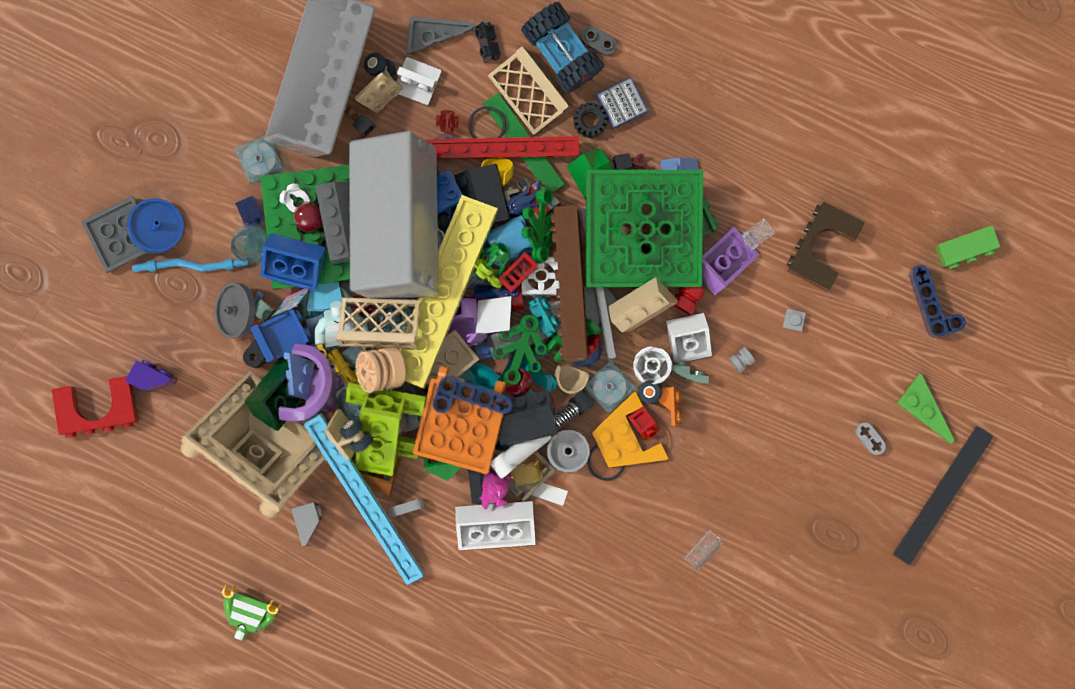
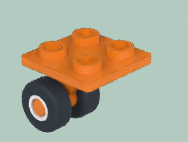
M651 380L645 381L646 383L643 382L638 389L639 398L648 404L660 402L671 411V425L680 426V422H683V413L679 410V403H682L681 391H678L676 387L663 388L661 384H652L655 381Z

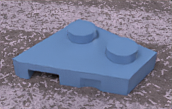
M284 353V359H288L289 370H286L288 395L307 400L315 362L292 353Z

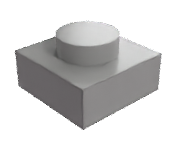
M786 309L782 328L802 332L806 313Z

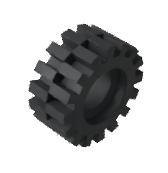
M586 102V104H581L576 109L573 123L578 134H582L583 137L592 138L594 136L598 137L599 134L603 133L607 126L608 116L606 110L601 107L602 105H597L596 102ZM588 113H593L598 118L597 124L593 127H588L583 122V117Z

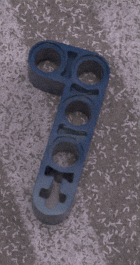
M918 265L912 268L909 272V279L928 335L932 338H939L962 330L966 325V320L962 315L954 314L944 317L929 269L925 265ZM922 272L923 275L920 277L916 276L915 273ZM926 281V283L918 285V283ZM922 288L929 290L928 297H924L921 294ZM928 306L934 307L935 314L933 316L928 314ZM953 318L959 321L958 328L952 326L951 321ZM934 324L940 325V334L933 331Z
M451 375L440 380L433 400V408L438 413L450 411L454 406L456 398L500 414L511 412L515 407V400L512 396ZM447 380L453 382L452 390L446 388L445 382ZM465 386H469L472 389L470 397L464 394ZM484 392L488 393L491 397L489 403H485L482 400ZM441 398L447 401L446 409L441 408L439 405ZM507 400V401H506V404L509 405V407L503 408V407H504L503 404H500V403L494 404V403H495L496 401L503 402V401Z

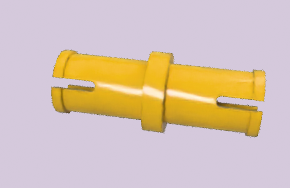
M338 349L333 350L332 354L329 353L327 355L336 367L335 371L341 375L347 386L348 383L356 384L358 382V379H356L349 368L350 364L345 362Z

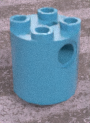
M522 215L490 230L482 249L488 250L495 242L497 244L499 242L504 243L509 247V254L511 255L506 265L516 261L524 252L527 254L531 253L533 248L529 240L521 235L522 228L526 227V222ZM494 262V264H496V265H498V266L500 267L501 264H502V262H500V263Z

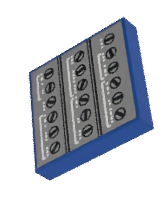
M631 78L597 94L602 107L606 110L613 129L648 112Z

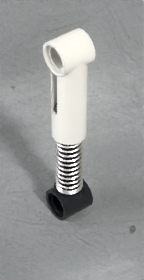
M584 389L574 395L569 400L567 406L557 412V430L561 429L563 425H566L576 415L581 416L595 404ZM551 436L512 445L491 462V467L502 479L531 454L551 440Z

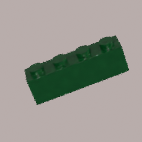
M284 357L276 362L244 400L252 415L275 431H279L286 422L279 419V408L294 409L298 408L303 402V399L288 395L286 370H289L288 359H284Z

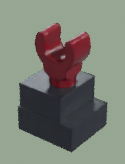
M629 153L615 155L613 157L615 170H631L632 167L636 166L644 168L647 164H640L638 162V159L643 158L644 154H639L633 159H630Z

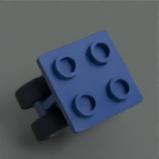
M449 170L437 176V219L444 232H447L462 196Z

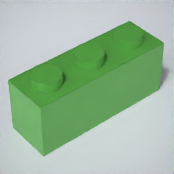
M992 225L935 246L942 268L948 266L949 269L960 266L959 262L966 260L969 263L977 260L978 255L984 254L986 257L996 253L995 249L999 248L1000 244Z

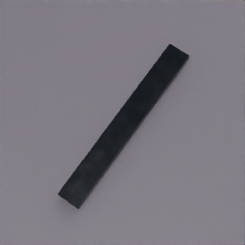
M978 426L974 428L892 555L907 565L911 564L993 436Z

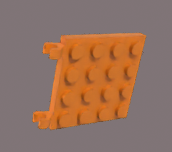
M440 366L438 378H431L413 454L489 474L504 414L457 398L450 411L445 413L436 412L433 408V400L438 384L450 372V367ZM497 381L495 390L504 393L506 382ZM445 382L446 388L452 390L453 383ZM465 386L464 394L470 397L472 389ZM484 392L482 400L485 403H489L491 397L488 393ZM443 398L439 401L440 407L443 409L447 407V401ZM505 400V401H503V402L496 401L494 404H496V403L503 404V405H504L503 408H505V407H506V401H507V400Z

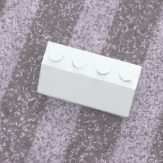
M532 501L507 503L506 506L489 504L487 510L482 505L455 507L459 550L536 545Z

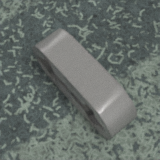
M869 423L857 425L855 434L868 452L873 455L882 454L885 451L886 445L876 430ZM861 427H868L869 439L866 435H860ZM870 440L881 444L879 446L880 451L872 450L874 445Z
M420 498L388 508L387 510L391 518L424 508L425 505L423 499Z

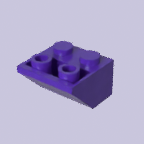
M144 359L142 362L135 361L125 380L131 385L148 392L173 385L177 382L176 379L172 378L174 374L161 368L158 371L156 369L157 365Z

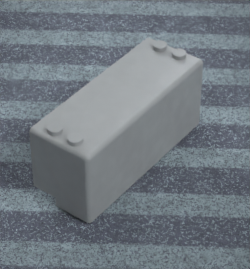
M307 0L264 141L311 157H318L332 152L373 20L374 6L358 0Z
M411 131L351 141L349 144L351 291L366 298L376 297L392 300L437 295L439 289L436 147Z

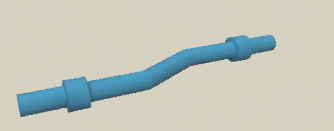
M177 258L163 261L149 260L147 263L132 265L133 272L146 270L153 272L160 268L181 266L205 272L220 269L233 270L234 267L248 266L249 263L248 258L236 260L230 258L224 259L222 262L200 264Z

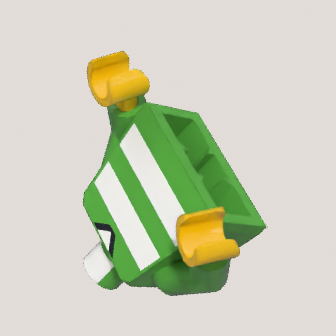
M225 584L222 590L226 618L229 620L230 625L237 627L234 638L244 641L248 631L256 633L257 631L264 630L273 622L276 613L281 608V604L278 607L273 606L274 600L268 603L240 592L234 594L235 586L230 591L226 588L227 585Z

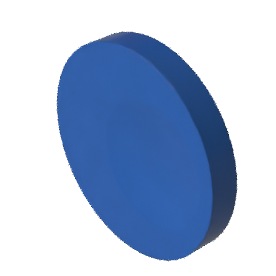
M150 198L139 202L131 210L127 220V232L131 241L139 249L152 254L164 253L174 248L180 241L184 230L183 218L178 209L170 202L158 198Z

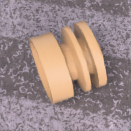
M395 347L382 348L378 351H364L358 355L356 375L360 386L365 392L371 393L383 389L399 388L405 381V363L400 351Z

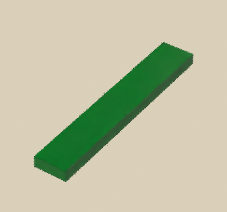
M499 93L483 103V106L494 107L503 114L506 121L504 135L507 138L530 137ZM486 109L502 130L503 123L499 114L491 109ZM521 157L538 181L541 180V184L545 188L551 189L552 193L565 185L545 157Z

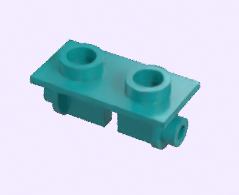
M544 296L536 297L535 300L529 302L532 314L536 318L540 316L543 318L539 321L543 334H546L548 337L558 331L560 321L552 313L550 302Z

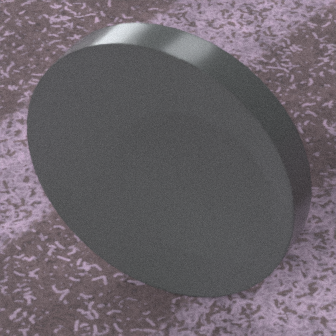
M228 283L220 290L217 296L215 320L222 335L231 339H239L247 335L253 325L255 301L250 289L242 283Z

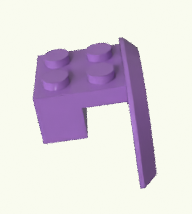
M461 299L446 335L448 336L456 330L469 347L480 345L488 337L486 333H476V299Z
M295 344L291 353L312 359L317 364L319 370L313 369L306 405L294 409L280 407L279 419L298 422L313 417L319 411L332 413L329 410H334L338 403L336 394L341 388L342 381L340 375L331 370L327 358L318 349L308 345Z

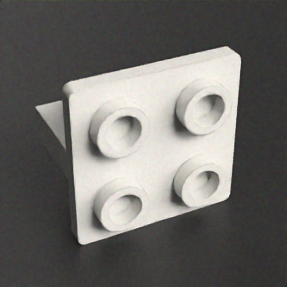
M407 57L403 67H399L397 72V82L403 86L398 95L424 105H429L441 75V70Z

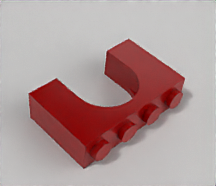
M127 376L109 379L112 398L111 408L106 416L96 421L88 420L80 413L75 387L67 386L51 389L58 434L65 435V438L76 437V433L84 432V435L96 433L95 430L103 428V432L115 430L114 426L122 425V428H129L134 426L133 423L139 422L133 385L125 381Z

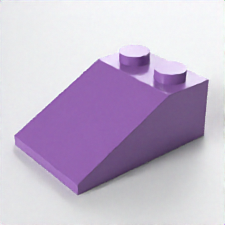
M735 227L729 230L702 255V281L714 295L724 289L759 256L758 252Z

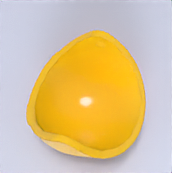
M489 158L484 160L481 167L491 164L498 165L504 187L513 176V162L507 158Z

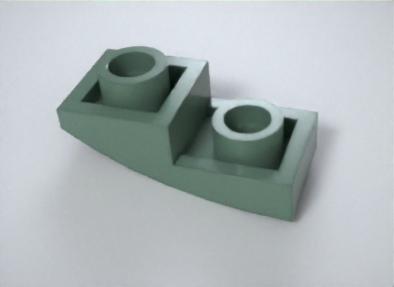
M675 362L671 366V371L683 379L706 385L709 382V376H704L705 372L693 371V375L690 374V367L686 366L684 362Z

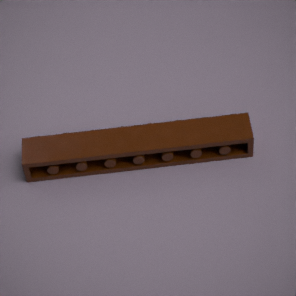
M577 205L554 207V213H551L552 225H555V232H552L553 243H556L557 251H554V262L558 264V269L555 270V280L559 281V288L556 289V298L560 300L557 315L558 319H561V326L558 327V333L563 343V346H560V357H563L565 362L588 361L589 348L580 212Z

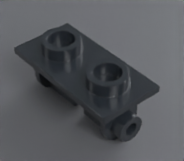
M482 21L476 26L475 36L480 44V56L483 58L484 63H487L490 59L493 61L499 60L501 54L498 42L491 43V40L496 39L494 25L491 22L484 23Z
M468 469L472 504L482 503L480 497L483 494L482 485L485 475L484 473Z

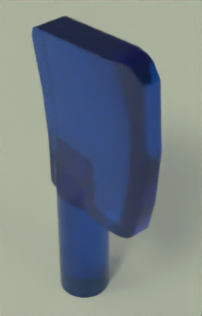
M474 285L475 298L519 296L518 289L511 293L508 289L496 288L492 285Z

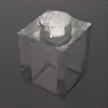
M763 218L745 231L742 237L744 243L754 250L771 238L775 231L766 219Z

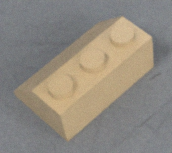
M655 277L609 306L611 322L621 332L632 331L678 303V300Z

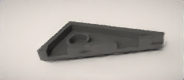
M410 16L407 54L415 53L475 30L477 23Z

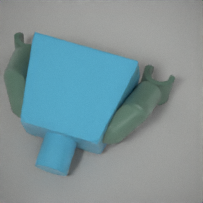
M339 282L318 284L316 291L308 290L300 301V313L303 317L301 323L308 319V316L309 318L324 316V311L331 310L330 304L332 302L340 301L342 303V298H352L344 287H340ZM347 304V307H351L354 312V304Z

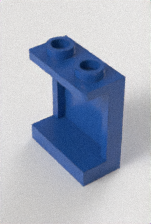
M290 308L288 311L250 328L267 363L270 364L284 357V353H291L295 344L308 345L311 343L309 338L312 335L307 327H303L301 323L303 317L299 310L295 311L294 308Z

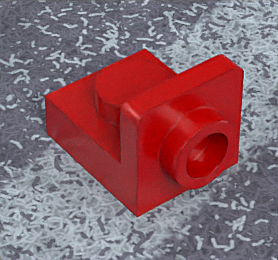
M644 406L628 417L644 440L653 438L660 430Z

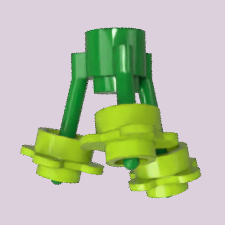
M495 242L488 250L482 249L477 263L474 264V267L477 269L476 274L482 279L486 278L496 288H501L503 285L497 279L504 273L503 270L506 263L511 258L509 247L504 243L499 242L497 244ZM491 253V255H490L491 260L488 262V260H489L488 254ZM494 262H502L499 270H493L491 265Z

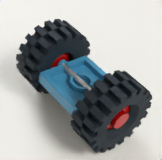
M558 1L537 12L535 16L531 17L521 27V31L532 46L537 45L557 73L555 79L565 93L568 94L586 84L587 81H590L605 65L593 49L587 51L568 24L571 17Z

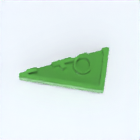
M919 373L897 401V404L948 443L952 444L954 438L923 376Z

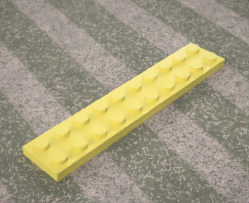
M461 196L438 251L439 292L437 295L420 297L418 299L420 300L417 349L398 348L405 363L406 382L423 389L425 388L475 268L474 264L477 263L497 215V208L466 196ZM408 323L404 333L413 332V326Z

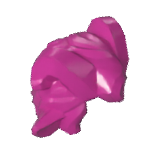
M490 466L489 474H484L483 494L480 497L482 507L487 510L490 503H496V506H506L508 501L504 498L509 489L508 482L511 481L510 473L501 479Z

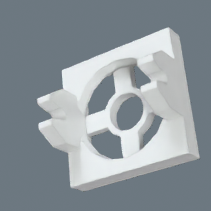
M549 257L547 261L538 264V269L527 278L534 279L538 283V290L531 287L526 279L522 282V296H532L533 298L544 296L546 299L550 298V296H556L559 281L555 280L550 288L544 290V283L548 279H555V273H548L544 266L550 265L554 271L558 269V264L554 262V257ZM522 261V265L529 270L530 267ZM544 271L547 277L545 280L539 281L536 278V273Z

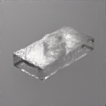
M708 530L683 559L699 571L724 542Z

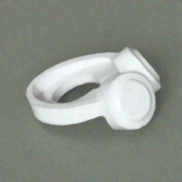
M296 183L288 185L286 190L280 194V203L285 204L292 212L295 211L296 207L290 198L291 194L303 198L304 202L310 201L307 194Z

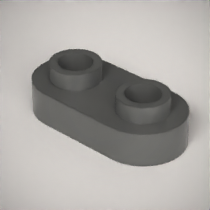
M592 26L585 28L582 32V42L589 48L603 56H611L615 53L617 43L613 37ZM593 33L594 38L590 39L587 35ZM604 43H610L611 47L605 48Z

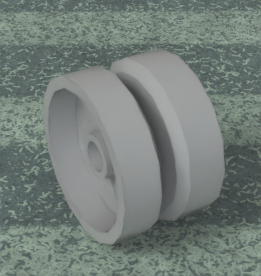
M573 430L558 432L557 435H554L549 440L547 446V457L551 465L563 472H575L581 469L588 461L590 454L586 438ZM565 448H571L572 453L570 455L565 454Z

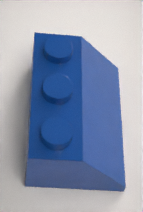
M270 233L262 248L260 277L316 291L324 266L326 248Z

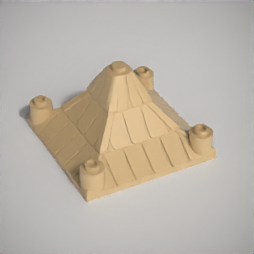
M249 371L183 436L181 451L189 458H195L200 453L227 474H230L238 484L245 486L262 499L263 502L260 505L261 513L266 517L273 518L278 515L282 506L326 458L304 426V423L312 419V417L298 422L286 421L279 431H275L252 415L244 400L260 383L261 379Z

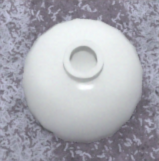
M647 347L636 354L633 370L636 377L642 383L651 380L655 381L652 384H661L669 377L672 362L669 355L663 349Z

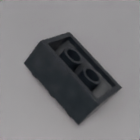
M497 164L469 169L454 175L463 196L498 209L492 226L511 219Z
M545 390L514 397L515 407L511 412L503 415L498 437L501 447L557 435L555 402L550 391Z

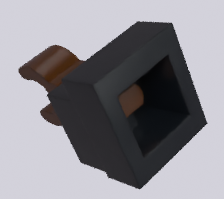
M350 106L344 111L354 121L352 124L353 128L363 138L376 127L369 117L367 118L364 114L359 116Z

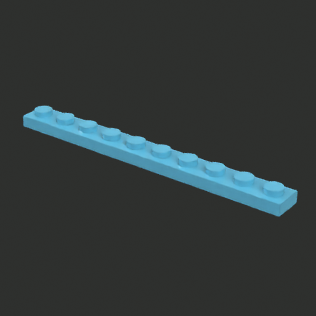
M321 413L306 421L304 426L405 583L408 585L423 577L425 573L351 459L346 460L334 443L327 437L325 429L328 426V422Z

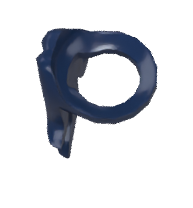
M541 180L537 183L534 193L527 195L530 191V187L527 185L524 192L511 196L507 207L511 209V214L522 215L523 217L524 208H539V204L531 202L536 199V192L540 190Z

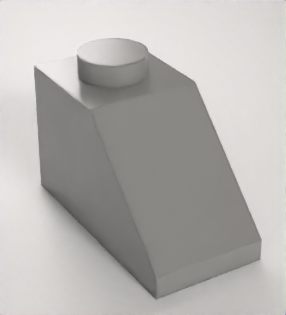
M316 502L291 509L302 546L309 544L321 522L320 517L323 516L321 507L316 505Z

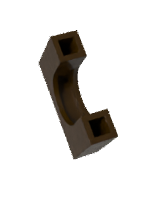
M823 202L815 207L812 213L815 217L812 223L808 221L804 229L806 234L803 239L800 238L795 246L797 252L795 256H790L786 265L789 266L787 272L828 292L839 273L815 260L811 251L813 238L820 232L832 231L854 242L865 222Z

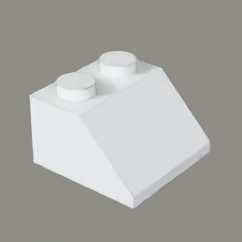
M704 313L666 321L674 364L675 362H686L712 356L709 327Z

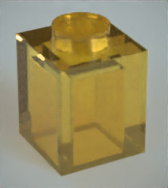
M539 460L521 462L511 471V477L516 482V486L536 483L542 479Z

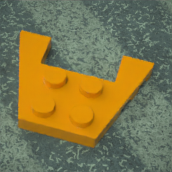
M636 391L592 432L608 468L668 459L661 443L643 452L628 423L626 415L643 407Z

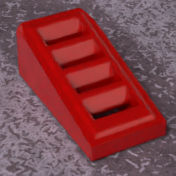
M524 252L497 280L512 293L539 265ZM522 261L530 267L529 270L521 264ZM517 266L525 272L524 275L516 269ZM512 271L520 278L518 281L510 274ZM506 276L515 283L513 286L504 279Z

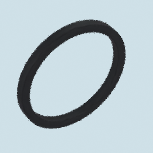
M484 106L476 109L471 114L468 129L473 139L476 138L471 126L473 117L484 109H491L499 114L502 119L503 128L498 138L503 137L506 130V121L498 109Z
M597 445L594 446L590 451L587 461V465L591 474L594 477L604 481H610L619 477L624 471L625 466H622L620 472L617 475L610 478L600 477L593 472L590 465V458L593 451L596 448H598Z

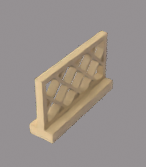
M523 46L488 75L533 135H536L563 112L571 108ZM516 58L521 62V71L510 70L511 62ZM499 72H507L506 83L497 82L494 76ZM510 73L520 74L519 85L509 84ZM523 74L532 76V86L522 85ZM508 86L518 87L517 98L508 96ZM521 88L532 89L530 100L520 99ZM534 89L544 92V101L533 100ZM520 101L530 102L529 113L519 110ZM533 103L543 104L542 115L532 114ZM546 104L554 105L558 111L552 116L545 115ZM531 116L542 117L541 125L536 129L530 124Z
M342 298L339 332H337L336 340L340 346L417 349L420 300ZM347 304H356L358 306V309L351 315L346 311ZM369 304H372L378 309L369 316L364 309ZM388 305H394L397 310L388 316L383 309ZM407 306H415V312L409 317L402 311ZM362 311L367 318L358 324L353 318ZM382 312L386 319L378 325L373 318ZM401 313L406 319L397 326L392 319ZM352 320L356 327L351 331H344L345 324ZM371 321L376 327L370 332H365L362 327ZM390 321L395 328L390 333L384 332L381 328ZM409 322L413 326V332L404 333L401 328Z

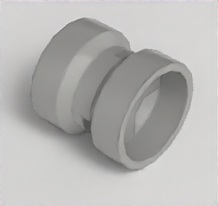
M745 347L739 350V354L732 355L729 358L731 364L739 373L744 371L747 365H752L755 362V359Z

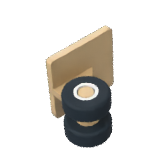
M374 52L366 57L364 70L371 76H375V78L355 96L357 102L378 113L398 95L403 86L392 79L396 73L395 64L380 53Z
M341 409L336 410L325 429L327 437L334 443L346 460L351 459L354 452L358 453L368 448L374 440L370 432H361L363 423L359 418L349 420Z

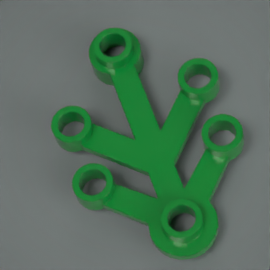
M540 189L536 192V200L539 202L538 220L532 207L523 209V217L530 220L537 234V240L532 227H523L521 235L529 240L533 248L532 258L538 264L548 260V248L553 243L552 232H555L549 231L552 227L551 213L554 212L546 214V204H550L553 200L551 189Z
M533 315L524 316L520 320V325L499 333V339L506 342L511 339V336L522 332L520 340L493 350V357L495 359H502L505 354L516 350L510 370L505 372L503 377L507 385L513 386L520 381L521 376L518 369L524 354L529 363L528 370L530 373L535 374L541 369V365L537 362L528 343L529 337L531 336L535 344L534 353L536 355H544L547 352V347L540 339L537 332L539 321ZM526 322L531 323V328L526 326ZM503 332L508 334L507 339L503 337ZM539 346L543 348V353L538 351ZM500 350L502 352V356H498L496 351ZM532 364L537 366L536 371L532 369ZM508 375H512L514 380L510 381Z

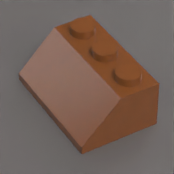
M354 452V454H353V456H352V458H351V460L353 461L354 464H355L356 452ZM397 458L393 476L358 470L375 497L388 501L402 459ZM335 474L333 484L344 487Z

